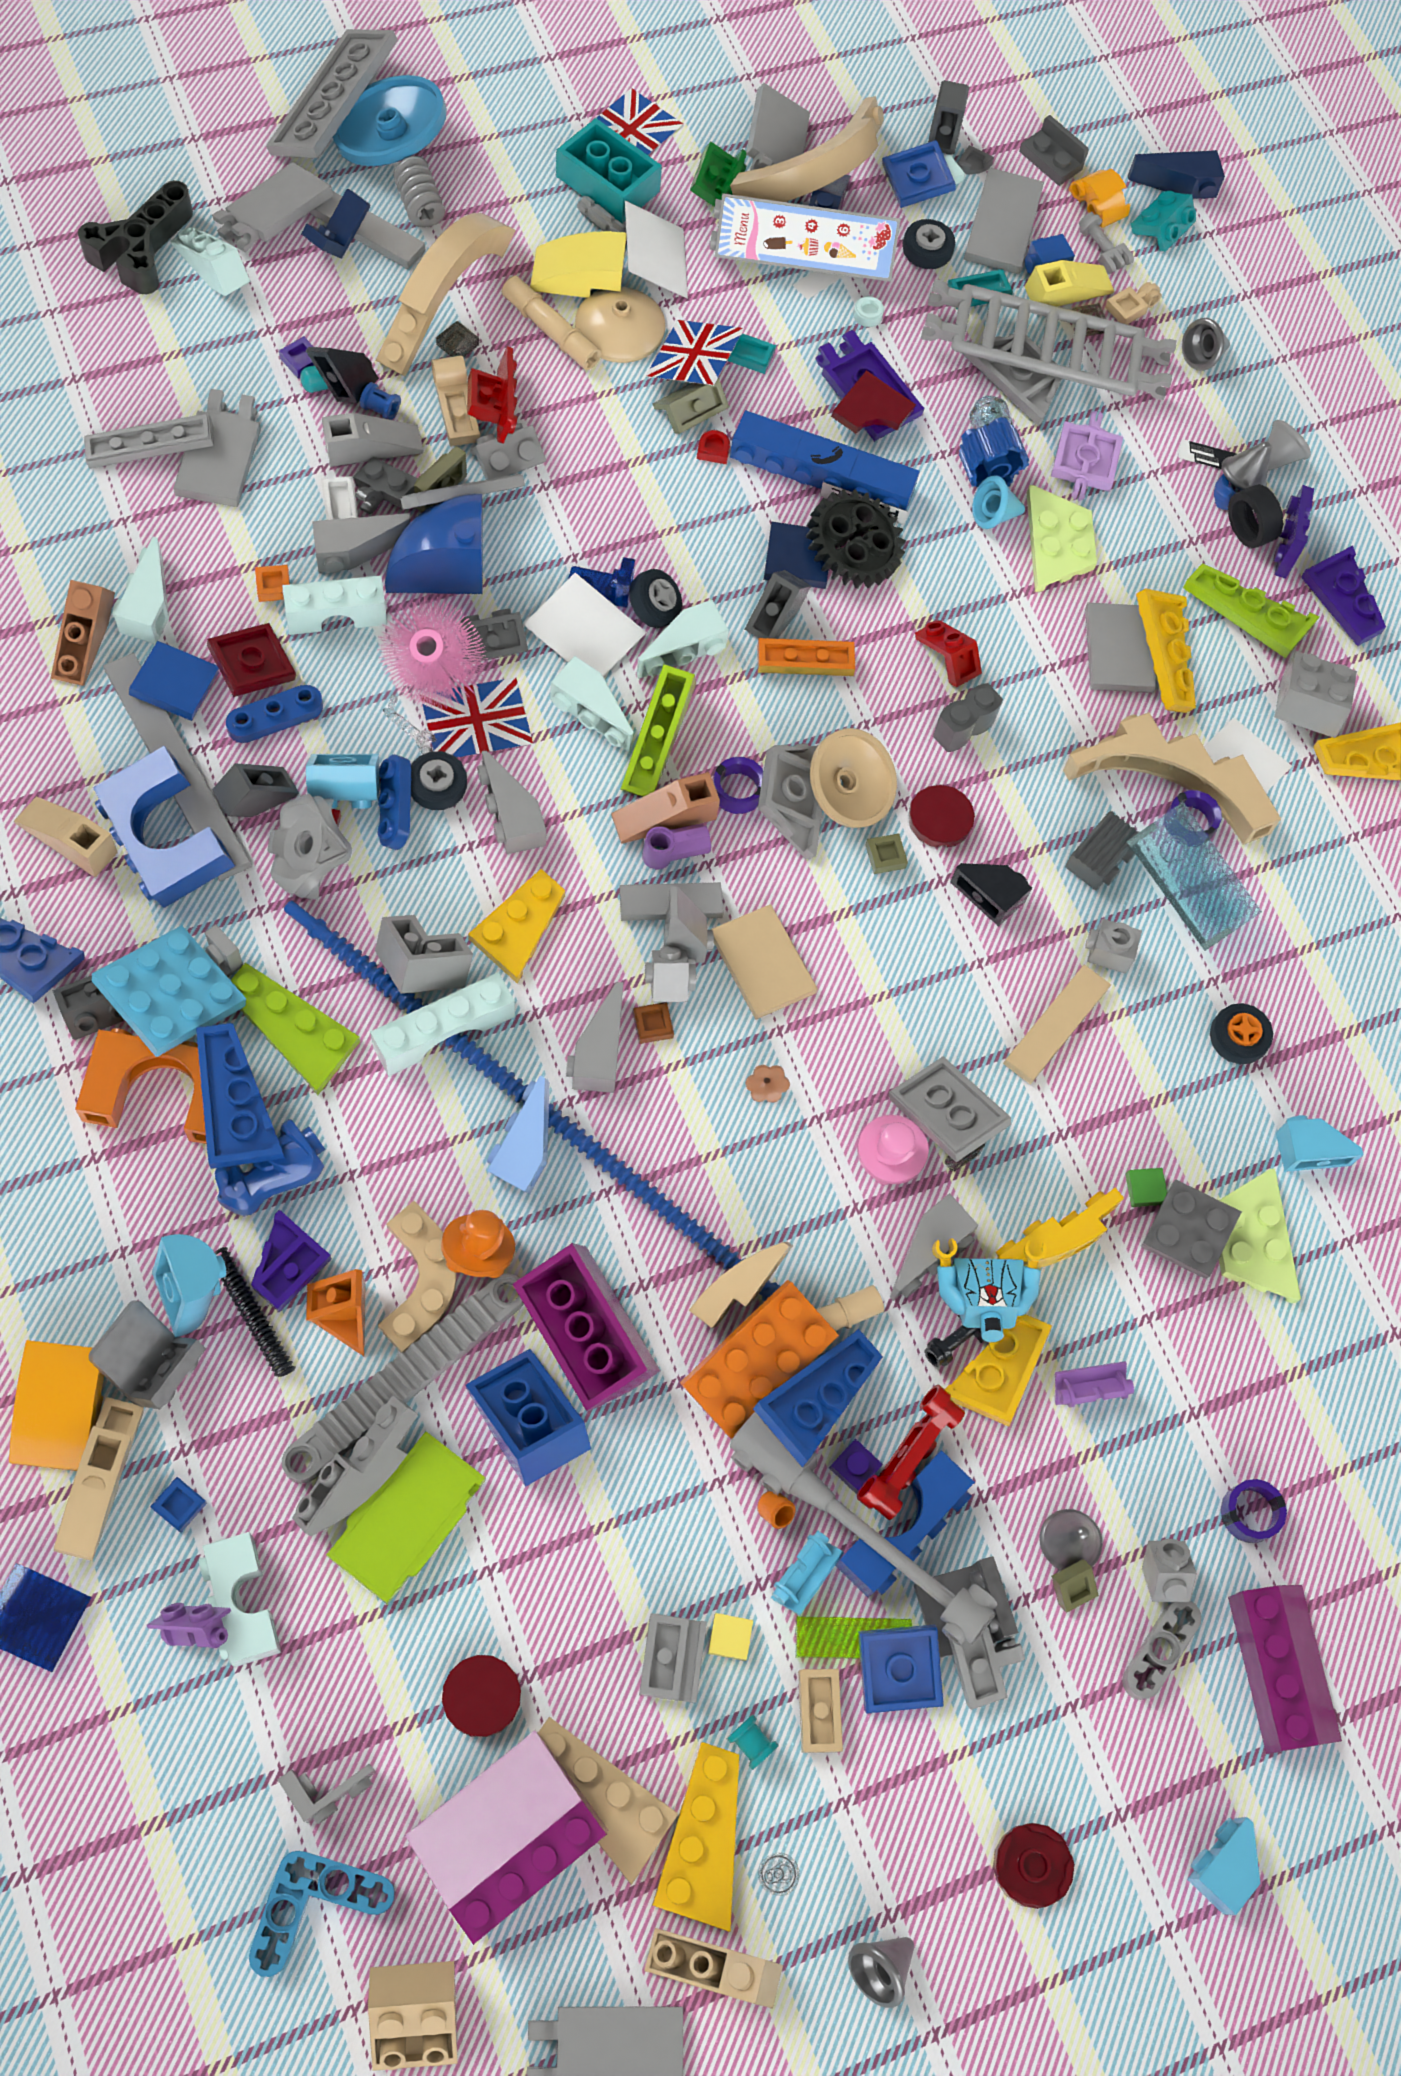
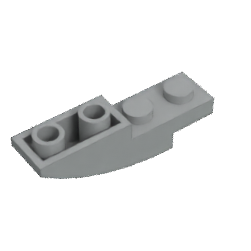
M392 1395L387 1404L383 1405L377 1412L375 1421L365 1436L356 1442L350 1458L347 1459L336 1453L331 1462L322 1468L318 1481L309 1494L300 1500L292 1517L304 1533L313 1536L348 1516L367 1501L395 1472L407 1456V1453L398 1444L418 1416L405 1402Z

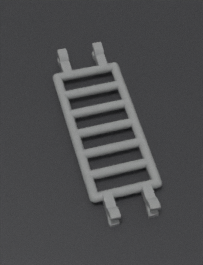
M934 280L928 305L933 307L948 305L958 308L955 324L944 322L939 316L928 313L921 335L923 340L933 341L941 339L952 342L951 348L955 352L1128 396H1134L1138 390L1150 392L1153 398L1163 401L1166 395L1165 387L1170 388L1172 382L1171 374L1159 373L1152 375L1140 372L1142 355L1152 357L1157 363L1168 366L1170 355L1175 352L1177 340L1162 339L1158 341L1146 338L1144 329L971 284H966L962 290L950 288L944 281ZM972 298L989 302L982 345L964 341ZM1001 305L1018 310L1011 352L993 348ZM1029 313L1047 317L1040 360L1022 356ZM1058 320L1075 324L1069 367L1051 363ZM1087 327L1104 331L1098 375L1081 371ZM1115 335L1133 339L1127 382L1109 378Z

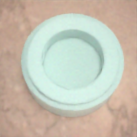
M870 296L862 297L855 303L854 319L864 327L877 326L882 321L884 306L877 298Z

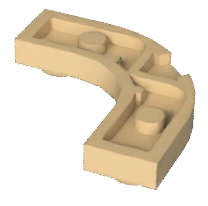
M415 1201L411 1202L386 1223L387 1229L410 1252L418 1265L419 1271L416 1288L412 1294L378 1324L379 1330L400 1353L408 1350L412 1343L419 1341L423 1334L430 1332L434 1325L442 1320L451 1305L456 1285V1273L449 1270L446 1266V1259L441 1250L443 1231Z

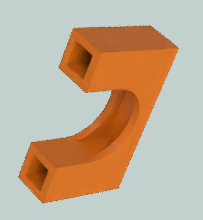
M113 1028L111 1031L99 1029L75 1107L81 1121L118 1128L126 1097L132 1084L148 1071L158 1068H171L185 1073L194 1082V1092L184 1125L186 1136L189 1141L207 1144L198 1044L184 1041L156 1057L139 1036H133L130 1032L118 1028Z

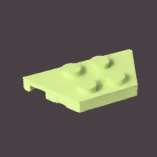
M1029 485L1026 493L1035 592H1041L1051 583L1056 581L1063 583L1075 575H1083L1094 570L1097 558L1091 510L1037 486Z
M1269 1169L1219 1200L1242 1211L1219 1257L1221 1275L1236 1282H1246L1251 1288L1261 1292L1268 1290L1286 1297L1285 1301L1289 1303H1297L1301 1300L1276 1171L1275 1169Z

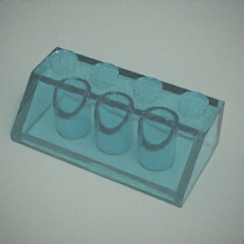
M1183 802L1126 841L1204 951L1262 912Z

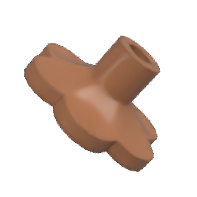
M759 1065L755 1067L753 1075L748 1076L745 1081L746 1088L751 1091L752 1099L757 1102L764 1100L772 1103L777 1102L781 1099L782 1093L786 1092L790 1087V1082L785 1077L784 1069L778 1065L771 1067Z

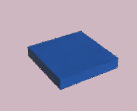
M937 140L882 158L884 170L900 208L956 190L955 181Z
M157 641L130 685L129 695L192 721L219 675V668L213 663Z
M935 1624L858 1631L864 1711L866 1714L944 1706L938 1629Z

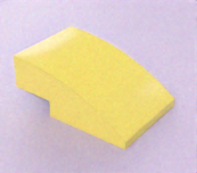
M612 231L578 233L538 246L536 248L530 288L535 292L585 298L590 297L591 288L621 292L627 234L625 232Z

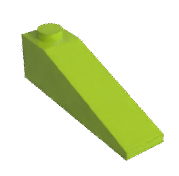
M663 664L620 788L621 790L641 797L656 791L687 712L696 685L695 674Z

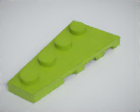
M1203 563L1187 579L1183 586V589L1285 659L1319 619V616L1311 612L1306 616L1295 611V605L1283 600L1279 604L1266 598V592L1256 587L1254 589H1246L1240 586L1238 579Z
M245 962L230 980L246 998V1005L240 1011L264 1034L267 1041L284 1056L289 1065L297 1074L304 1078L309 1087L318 1096L360 1043V1037Z

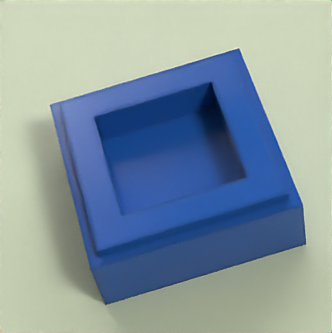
M176 1477L150 1507L178 1532L182 1533L205 1507L207 1502L180 1478Z

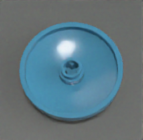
M412 75L385 78L365 88L363 94L356 101L332 138L339 153L346 160L354 164L382 166L395 163L416 154L438 135L446 120V104L437 85L426 78Z

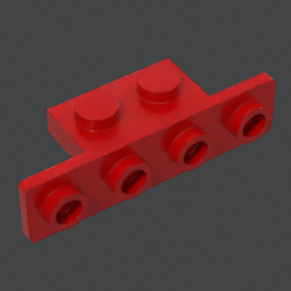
M509 346L506 347L498 366L497 376L474 368L471 369L468 376L467 415L473 416L480 421L497 424V442L504 444L508 433H514L518 419L514 415L517 405V397L514 396L517 379L513 378L517 361L513 360V348Z

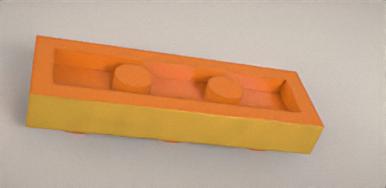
M758 638V673L854 676L855 643L848 641Z

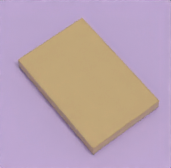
M771 904L710 929L713 930V942L755 1020L817 993L818 988Z

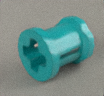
M753 1714L726 1738L730 1743L735 1742L750 1760L749 1766L752 1770L779 1746L776 1741L771 1742L755 1723L757 1718Z

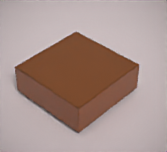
M667 1002L633 1008L632 1013L639 1044L672 1039L674 1037Z

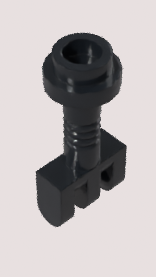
M961 1325L944 1340L936 1337L928 1342L927 1348L924 1350L926 1358L935 1367L947 1366L953 1360L951 1352L974 1335L980 1343L984 1342L981 1337V1328H966Z

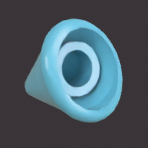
M990 476L982 481L977 488L973 498L972 512L974 520L979 527L991 529L1000 523L1022 515L1025 512V506L1010 490L1003 478Z

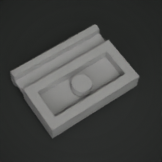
M650 1614L639 1691L640 1696L679 1700L689 1703L697 1702L707 1621Z

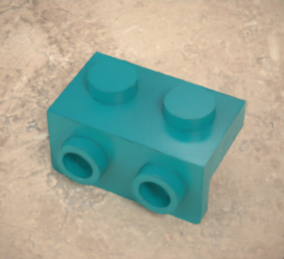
M1173 191L1162 192L1131 223L1132 233L1157 237L1159 251L1166 252L1196 222V209L1194 208L1192 194L1174 193Z

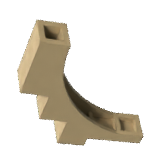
M1150 712L1140 716L1130 715L1120 722L1115 736H1108L1097 745L1089 748L1081 746L1073 750L1063 769L1069 781L1097 770H1131L1167 779L1188 790H1199L1207 793L1217 801L1221 808L1222 817L1232 827L1243 845L1270 835L1281 820L1243 754L1232 759L1224 757L1213 763L1196 733L1187 737L1177 736L1167 742Z

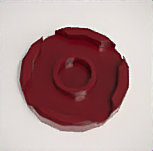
M941 784L928 786L916 794L909 807V825L912 832L919 840L929 846L954 847L967 838L974 824L975 813L972 803L964 793L951 786Z
M475 1655L462 1660L449 1672L443 1685L442 1704L447 1719L458 1731L470 1737H488L502 1732L513 1722L520 1707L521 1688L516 1673L506 1662L492 1655Z
M1028 1823L1015 1826L1002 1836L995 1849L993 1869L996 1881L1006 1897L1020 1906L1039 1909L1053 1905L1066 1895L1073 1882L1075 1864L1066 1841L1058 1832L1046 1825Z

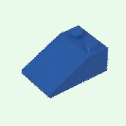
M531 1349L465 1384L468 1393L507 1461L525 1487L591 1449L583 1419Z

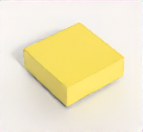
M715 1613L707 1654L746 1661L753 1620Z

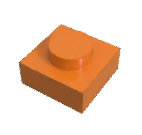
M288 564L255 567L259 602L284 600L282 585H290Z

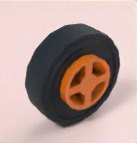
M1244 1003L1231 1004L1222 1009L1212 1021L1210 1029L1211 1043L1217 1053L1228 1062L1239 1065L1251 1064L1262 1058L1271 1047L1274 1034L1271 1022L1267 1016L1255 1006ZM1235 1032H1238L1239 1035L1242 1036V1039H1240V1038L1235 1034Z

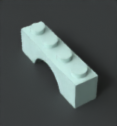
M497 972L370 1031L372 1045L389 1077L421 1062L430 1049L457 1033L473 1029L484 1032L514 1018L515 1000L500 973Z

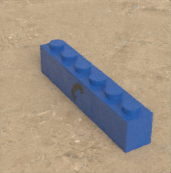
M747 410L744 411L732 439L730 458L738 460L743 464H750L767 470L772 474H779L796 480L801 484H807L822 489L824 482L853 492L855 489L862 496L867 492L870 499L876 500L879 498L880 502L907 511L915 491L920 470Z

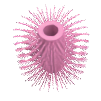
M435 601L433 613L431 603V614L429 603V617L428 603L427 609L424 606L423 614L422 609L419 613V609L416 615H414L415 613L408 606L416 625L405 611L404 613L416 632L404 619L403 621L412 630L411 632L392 615L397 624L402 628L400 629L396 625L393 626L397 630L396 632H398L396 634L400 636L396 637L391 634L390 636H393V638L389 640L394 641L391 643L397 645L389 644L383 646H396L399 648L391 647L377 650L397 649L380 653L399 652L387 654L384 657L396 656L387 658V660L399 659L390 661V663L398 662L392 664V666L396 667L390 669V671L399 670L389 676L399 672L391 680L400 676L396 681L402 679L400 683L405 681L402 686L407 684L400 693H403L411 685L404 694L407 695L414 685L412 692L407 698L412 696L413 691L417 688L413 697L415 698L416 695V699H418L419 696L418 703H420L424 694V699H426L427 703L429 699L432 707L431 699H433L434 685L436 705L437 691L438 704L439 700L442 702L443 694L444 699L446 695L447 699L451 694L457 700L449 684L450 682L463 699L449 675L465 693L466 691L453 676L473 692L465 681L468 679V682H472L473 676L465 672L469 671L474 674L475 670H479L473 668L477 666L471 664L485 660L476 659L483 657L470 654L481 655L476 653H484V651L478 652L474 650H482L485 646L480 647V644L477 643L481 639L469 643L474 639H478L480 635L467 640L473 636L467 635L476 630V628L470 632H467L469 628L463 630L467 625L461 628L469 618L461 624L459 623L462 619L457 623L456 619L452 623L454 617L460 611H456L455 615L450 619L456 609L454 608L448 619L446 620V615L442 623L445 611H443L442 615L443 607L441 606L440 611L438 606L440 615H438L437 620L438 610ZM472 647H480L473 650H466ZM423 686H424V690H423L422 695H421V697H420L421 690H422V688H423Z

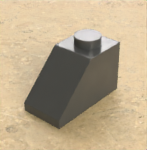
M786 570L774 572L744 630L758 638L778 639L797 615L811 585Z
M235 763L212 789L222 810L227 816L254 817L295 798L299 794L284 767Z

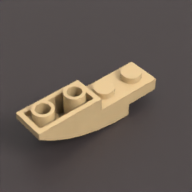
M106 1397L96 1426L92 1427L59 1527L54 1552L93 1561L119 1489V1480L141 1422L144 1407Z

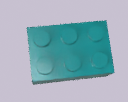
M594 118L556 149V177L582 196H589L595 201V204L600 205L615 217V220L622 224L626 221L625 201L642 208L660 192L662 165L597 118Z

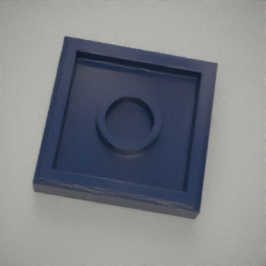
M771 522L763 580H770L774 572L786 570L811 585V587L826 589L829 569L823 572L821 570L825 564L823 560H813L818 552L808 549L813 541L806 538V534L810 530L809 527Z

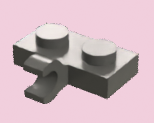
M373 457L353 476L356 486L360 488L355 496L364 501L360 506V510L372 514L383 500L402 508L400 498L415 493L414 484L417 478Z

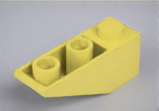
M1066 260L1035 266L1024 286L1030 300L1057 307L1114 293L1113 286L1103 265Z

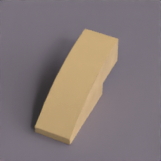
M782 1242L740 1261L712 1283L701 1294L689 1311L711 1328L717 1327L736 1300L745 1307L753 1303L793 1245L789 1242Z

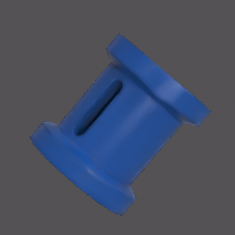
M370 382L365 387L360 398V407L362 409H371L381 414L384 419L389 420L395 418L401 405V397L399 395H390L380 390L378 385Z

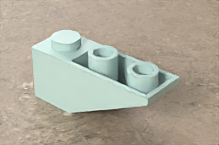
M188 227L178 233L179 236L170 241L171 245L208 286L218 293L226 296L250 282L236 247L196 227Z
M154 536L148 547H144L141 550L139 565L135 573H131L128 576L126 590L122 598L118 599L113 607V618H115L119 633L156 644L169 620L163 558L158 538Z
M713 600L686 608L680 612L638 657V679L659 675L663 664L671 667L677 665L684 666L696 658L704 655H715L726 648L729 629Z
M574 656L551 681L550 700L561 711H568L577 717L586 728L595 729L604 735L613 746L622 747L630 752L632 750L634 732L602 674Z

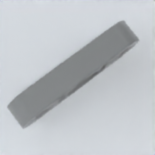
M1192 1601L1172 1602L1165 1607L1123 1674V1687L1129 1696L1137 1700H1144L1155 1696L1159 1692L1201 1624V1612ZM1185 1609L1188 1612L1186 1619L1190 1624L1181 1625L1175 1634L1163 1630V1626L1169 1630L1177 1622L1178 1617L1174 1614V1611L1179 1612ZM1163 1638L1169 1642L1172 1653L1168 1660H1160L1154 1655L1152 1645L1155 1639ZM1149 1665L1161 1669V1672L1157 1669L1151 1670L1147 1676L1146 1682L1150 1685V1688L1137 1689L1138 1680L1134 1677V1674L1144 1673Z

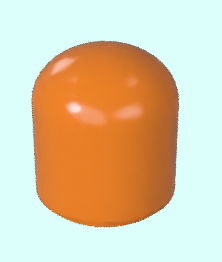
M767 1491L760 1497L757 1504L759 1515L776 1529L789 1525L795 1516V1505L781 1493L775 1495L772 1491Z

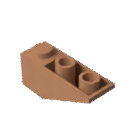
M70 580L51 679L81 686L85 685L109 624L115 592L104 587Z
M710 772L678 779L612 812L611 816L620 842L623 844L646 838L647 832L654 827H665L672 830L716 820L720 799Z

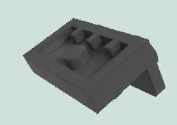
M1048 115L1044 118L1041 130L1021 143L1019 152L1060 186L1083 170L1089 148L1051 115Z
M502 609L492 612L491 618L480 620L479 615L464 617L460 621V623H463L469 618L461 626L462 628L467 625L463 629L469 628L467 632L476 628L475 631L467 635H473L467 640L480 635L478 639H474L469 643L481 639L477 643L480 644V647L485 646L482 650H474L478 652L484 651V653H476L481 655L470 654L483 657L476 659L486 661L529 651L520 612L511 613L510 609ZM472 647L466 650H473L480 647Z
M92 975L52 990L62 1017L74 1040L95 1033L99 1029L102 1030L125 1021L93 984Z

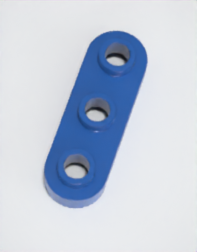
M300 685L236 708L226 717L228 735L236 742L248 743L318 717L323 710L322 695L314 686ZM305 697L310 698L308 701H301V700H300V699L305 698ZM274 708H278V709H279V710H278L277 712H275V713L269 712V710L274 709ZM244 719L247 720V722L244 724L237 723Z
M392 754L383 760L379 768V776L381 777L378 799L380 824L377 833L382 846L399 850L405 845L410 833L411 763L407 758Z

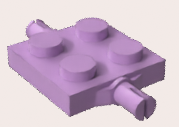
M1097 411L1091 412L1088 425L1064 422L1051 472V477L1075 483L1072 498L1076 500L1079 492L1078 501L1085 498L1087 486L1110 492L1122 446L1123 436L1109 433L1100 428L1103 414L1099 412L1096 419Z

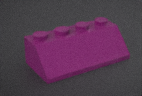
M571 1243L512 1284L586 1411H591L632 1391L661 1371L586 1246Z
M1277 1585L1245 1590L1229 1596L1228 1600L1266 1754L1341 1742L1342 1739L1302 1585Z

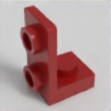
M941 620L930 622L924 628L915 632L916 640L944 655L948 680L951 685L957 688L982 674L978 645L975 639Z

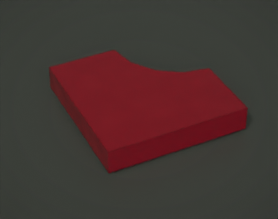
M866 370L833 410L831 417L855 434L864 427L872 425L888 426L898 431L912 414L916 404Z

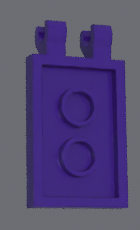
M850 330L842 335L845 342L841 343L839 348L845 356L840 358L829 342L818 348L821 354L815 360L823 368L822 376L841 400L867 370L916 404L914 411L902 426L922 416L925 409L875 345L872 342L864 345L854 330ZM883 425L864 427L874 442L895 431Z

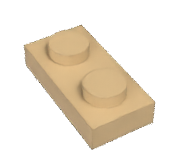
M839 1669L799 1670L801 1753L842 1752Z

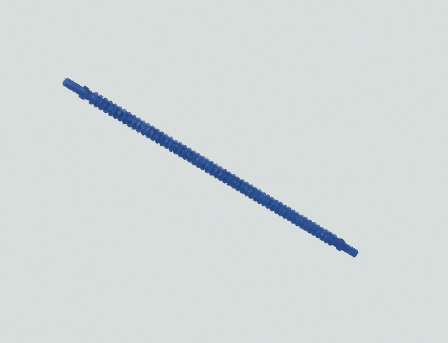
M293 900L285 905L284 911L308 930L307 935L312 939L317 938L319 941H322L324 949L331 948L332 955L339 954V961L346 960L347 967L354 966V973L361 972L362 979L369 978V985L376 984L377 991L384 990V997L388 998L391 996V1002L393 1004L399 1003V1009H407L406 1013L409 1014L428 1005H422L423 1001L421 998L415 999V993L400 994L390 975L384 974V968L380 967L377 969L375 961L369 962V956H361L362 951L360 949L354 950V944H346L347 939L345 937L339 938V932L330 931L324 920L321 918L315 919ZM457 1033L445 1039V1046L449 1047L452 1045L454 1053L461 1052V1059L468 1058L469 1065L476 1064V1071L483 1070L485 1078L492 1077V1084L499 1083L500 1090H508L507 1096L514 1095L516 1103L522 1101L523 1105L526 1101L522 1097L528 1084L523 1086V1080L521 1078L516 1080L514 1072L507 1073L506 1066L499 1067V1060L492 1061L490 1053L483 1054V1047L476 1048L475 1041L468 1042V1035L461 1036L460 1033ZM549 1104L548 1128L553 1126L555 1134L562 1133V1140L566 1141L569 1139L571 1147H579L578 1153L585 1152L587 1160L591 1158L595 1160L594 1166L601 1165L602 1172L609 1171L611 1179L618 1178V1185L625 1184L627 1192L634 1191V1198L641 1197L643 1205L649 1203L651 1205L650 1211L658 1210L659 1218L665 1216L667 1224L674 1223V1230L681 1229L683 1237L690 1236V1243L694 1244L697 1242L699 1250L706 1249L708 1257L715 1256V1263L722 1262L724 1270L731 1269L742 1261L738 1258L739 1252L735 1251L732 1253L730 1245L723 1246L721 1238L714 1239V1232L707 1233L705 1225L698 1226V1220H691L689 1212L683 1214L681 1206H673V1199L667 1201L665 1193L658 1194L656 1186L649 1187V1180L642 1181L640 1173L634 1175L632 1173L633 1167L627 1169L625 1161L618 1162L616 1154L609 1155V1148L602 1149L600 1141L593 1142V1135L587 1137L585 1129L578 1130L576 1122L571 1124L569 1116L563 1118L561 1116L562 1111H554V1104ZM768 1280L759 1293L762 1296V1300L765 1302L780 1285L776 1282L771 1283Z

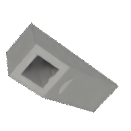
M358 413L322 417L324 440L330 467L367 462L373 457L381 460L424 453L418 425Z
M482 751V765L477 766L481 786L487 785L489 794L485 795L489 814L495 813L498 822L493 824L497 843H504L506 854L546 846V827L538 801L490 753Z
M950 1193L923 1214L890 1295L893 1301L901 1294L906 1298L913 1294L922 1285L919 1279L926 1273L930 1272L932 1276L937 1274V1266L940 1265V1260L932 1252V1246L935 1241L939 1239V1248L944 1254H948L950 1251L948 1245L950 1238L956 1241L959 1254L975 1241L972 1235L979 1225Z

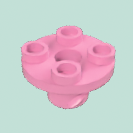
M885 1115L872 1120L863 1129L857 1144L861 1165L876 1182L882 1185L902 1184L914 1179L922 1171L928 1159V1142L923 1131L913 1121L898 1115Z

